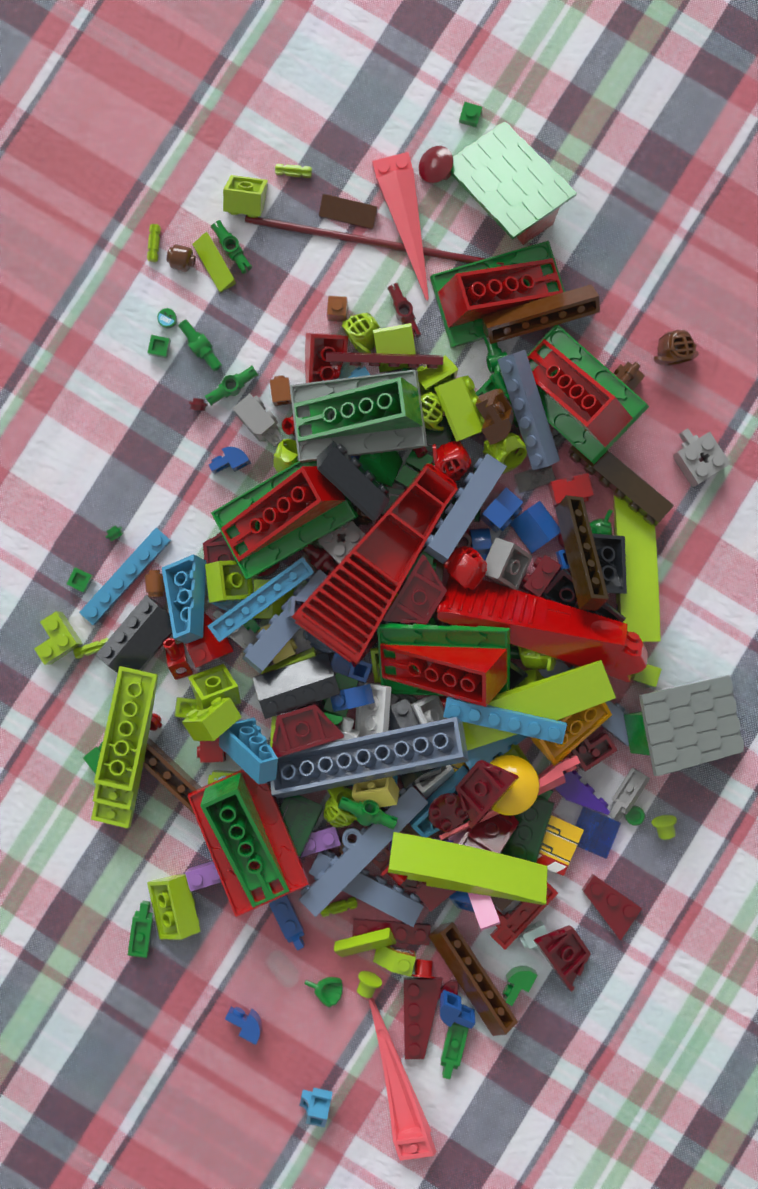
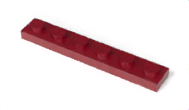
M326 352V361H330V365H342V362H349L351 366H361V362L369 363V366H380V363H388L389 367H400V364H408V367L418 368L419 364H427V368H439V365H443V355Z

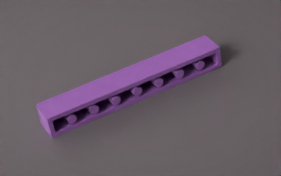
M327 825L313 830L301 857L340 846L342 841L338 828ZM213 861L191 867L185 872L190 892L221 882Z

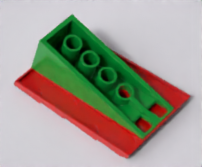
M242 769L188 794L191 807L235 917L309 885L305 870L276 800L272 796L268 782L258 784Z

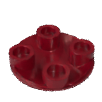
M434 146L428 149L422 155L418 168L421 178L427 183H438L449 179L453 167L452 153L444 146Z
M445 793L438 796L431 803L428 812L432 825L446 833L458 827L468 817L467 811L463 810L461 798L454 793Z

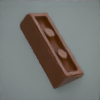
M323 194L319 217L373 229L378 207Z

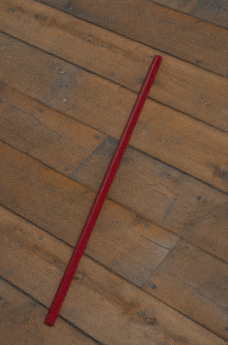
M245 216V223L406 252L403 243L261 217ZM423 247V254L431 257L464 263H473L486 259ZM497 262L501 266L504 265L503 262Z

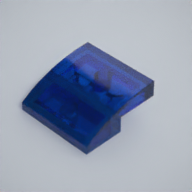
M583 806L575 825L584 830L577 847L607 859L621 822Z

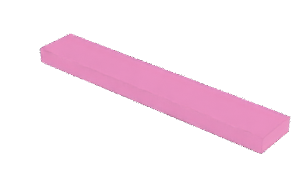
M466 829L448 837V839L459 844L466 833ZM468 893L481 931L499 925L500 921L491 896Z

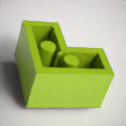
M55 611L40 621L50 638L35 647L34 650L44 665H51L83 643L64 613Z
M218 697L211 702L209 708L190 711L182 723L194 741H215L242 716L231 698Z

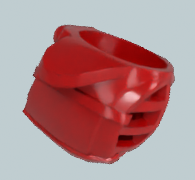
M460 441L443 444L437 450L436 444L432 445L435 467L449 476L454 482L460 480L471 465V459L465 447Z
M462 546L451 553L444 568L447 569L451 579L456 580L465 589L474 590L486 574L487 562L475 549Z

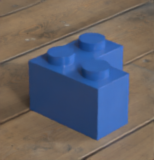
M506 487L482 513L480 519L496 533L499 529L503 532L512 522L510 517L512 515L516 517L522 510L520 506L523 501Z

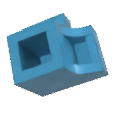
M314 1087L312 1092L302 1091L299 1106L306 1110V1124L325 1128L332 1091Z

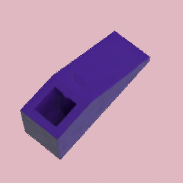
M575 770L568 773L563 771L566 783L555 787V790L564 799L607 815L610 813L607 809L609 806L607 802L601 797L598 799L593 794L595 790L588 783L584 785L580 781L582 777Z

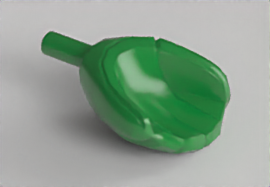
M609 509L604 519L600 518L590 522L593 534L612 535V526L609 519L613 510Z
M327 977L320 980L318 984L308 980L304 983L315 989L314 993L317 998L328 1008L337 1004L343 992L342 980L337 977Z

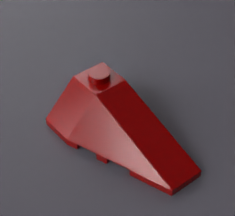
M306 333V383L339 378L342 365H330V361H326V352H347L348 336Z
M205 612L203 638L185 643L195 668H200L234 652L227 637L218 642L207 627L213 620Z

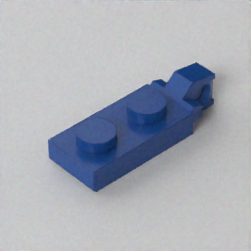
M288 895L269 902V906L288 943L293 941L297 951L304 948L305 943L302 939V936L305 935L304 928Z

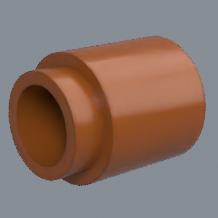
M148 570L149 574H145L146 593H148L149 597L164 596L163 574H160V570Z

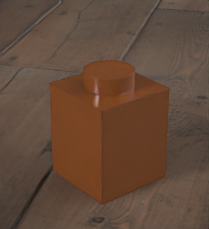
M328 295V321L343 322L347 320V297Z
M275 376L274 379L270 380L274 406L292 404L289 377Z

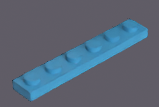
M155 528L79 613L92 625H96L171 540L158 528Z
M303 557L207 627L218 642L222 641L311 576L314 571Z
M449 696L446 700L443 715L445 718L458 717L462 722L563 744L567 726L566 722L490 705L484 707Z

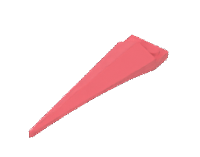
M409 152L373 160L372 165L377 184L401 237L425 300L428 301L429 296L414 170Z
M569 754L555 766L550 764L538 775L540 785L538 795L566 783L563 771L568 773L577 768L576 765L580 763L578 756ZM491 809L480 822L499 813ZM469 820L452 829V831L439 835L440 840L442 841L470 828L468 823L471 821Z
M371 998L369 1003L384 1070L393 1143L399 1160L434 1156L437 1151L430 1134L431 1128L374 999Z

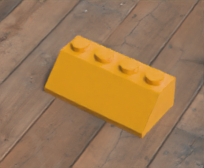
M606 702L557 720L567 723L563 744L533 737L530 738L555 766L610 718L612 713Z

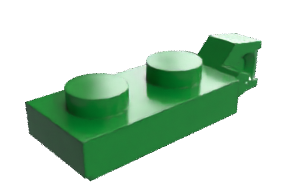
M143 900L140 903V910H136L132 918L128 956L148 957L153 925V913L149 912L151 901Z
M456 1022L451 1027L448 1026L440 1058V1065L444 1066L442 1075L446 1079H451L453 1069L457 1070L458 1066H460L469 1030L468 1027Z

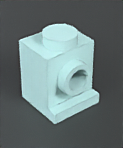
M543 922L534 923L526 927L522 932L523 936L520 937L524 948L538 949L533 940L548 934Z

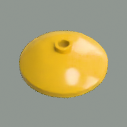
M504 755L495 758L490 764L516 774L519 778L493 806L492 810L503 815H518L527 811L536 801L540 787L539 778L534 767L525 759L515 755Z

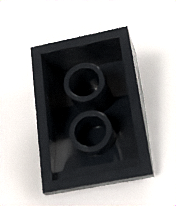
M592 533L607 593L627 594L625 536Z

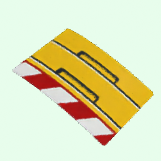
M551 815L537 863L545 865L548 870L564 876L584 830Z

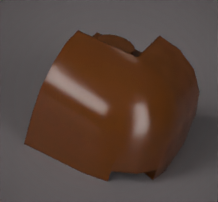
M495 389L480 395L475 404L485 420L481 430L490 445L498 443L508 436L514 420L512 406L502 389Z

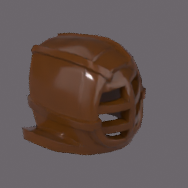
M686 330L667 332L658 340V356L654 357V362L670 366L691 361L699 355L698 351H696L697 345Z

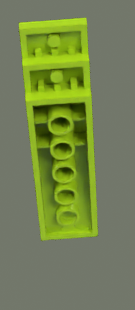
M614 495V535L625 536L627 594H616L618 612L626 618L623 623L628 624L627 631L638 634L643 642H660V606L655 525L648 524L643 519L644 516L641 513L634 512L629 508V503L624 499H618Z
M600 660L499 693L488 705L559 720L615 699L616 696L603 662ZM463 722L467 751L517 735L511 732Z
M119 666L94 780L96 787L92 801L95 803L91 820L124 828L131 827L146 753L158 674Z
M393 832L388 873L406 875L409 880L426 882V886L546 905L547 866L470 846Z

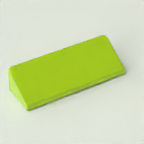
M208 232L204 233L192 245L221 293L235 285L236 282Z
M386 928L335 941L334 952L340 957H345L396 944V940L391 929Z

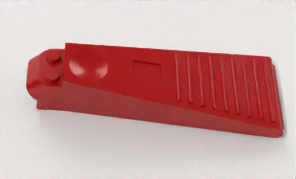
M426 464L411 484L291 616L295 623L348 662L352 661L357 664L443 510L458 490L456 483L434 465Z
M449 577L445 587L447 592L437 608V618L442 622L457 626L510 628V644L578 666L602 660L607 675L627 683L630 682L632 674L643 671L647 666L648 652L638 634L627 631L628 624L486 580H482L474 590H471L469 588L465 589L456 580Z

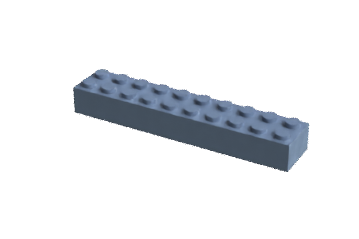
M458 717L315 746L278 757L276 780L270 781L272 796L282 799L467 762L469 758L463 722Z

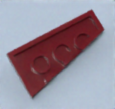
M423 977L404 978L405 1059L425 1058L442 985V977H436V979Z

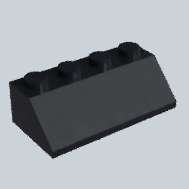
M333 441L317 456V470L375 523L390 501V491L384 484L381 483L379 485L375 481V476L369 470L365 471L356 457L351 458L347 454V449L341 443L337 444Z
M563 569L550 581L541 596L545 599L579 609L572 576L567 570ZM607 602L598 610H584L620 622L626 619Z
M146 595L96 655L117 673L119 666L142 671L163 646L164 641L173 634L169 612L156 600Z
M327 652L253 677L257 697L265 719L340 694Z
M408 698L390 705L388 731L420 725ZM441 767L402 774L399 777L404 788L407 789L440 774Z

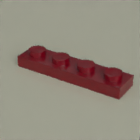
M353 918L352 937L390 928L396 943L430 944L428 935H430L431 924L415 923L414 927L404 922Z

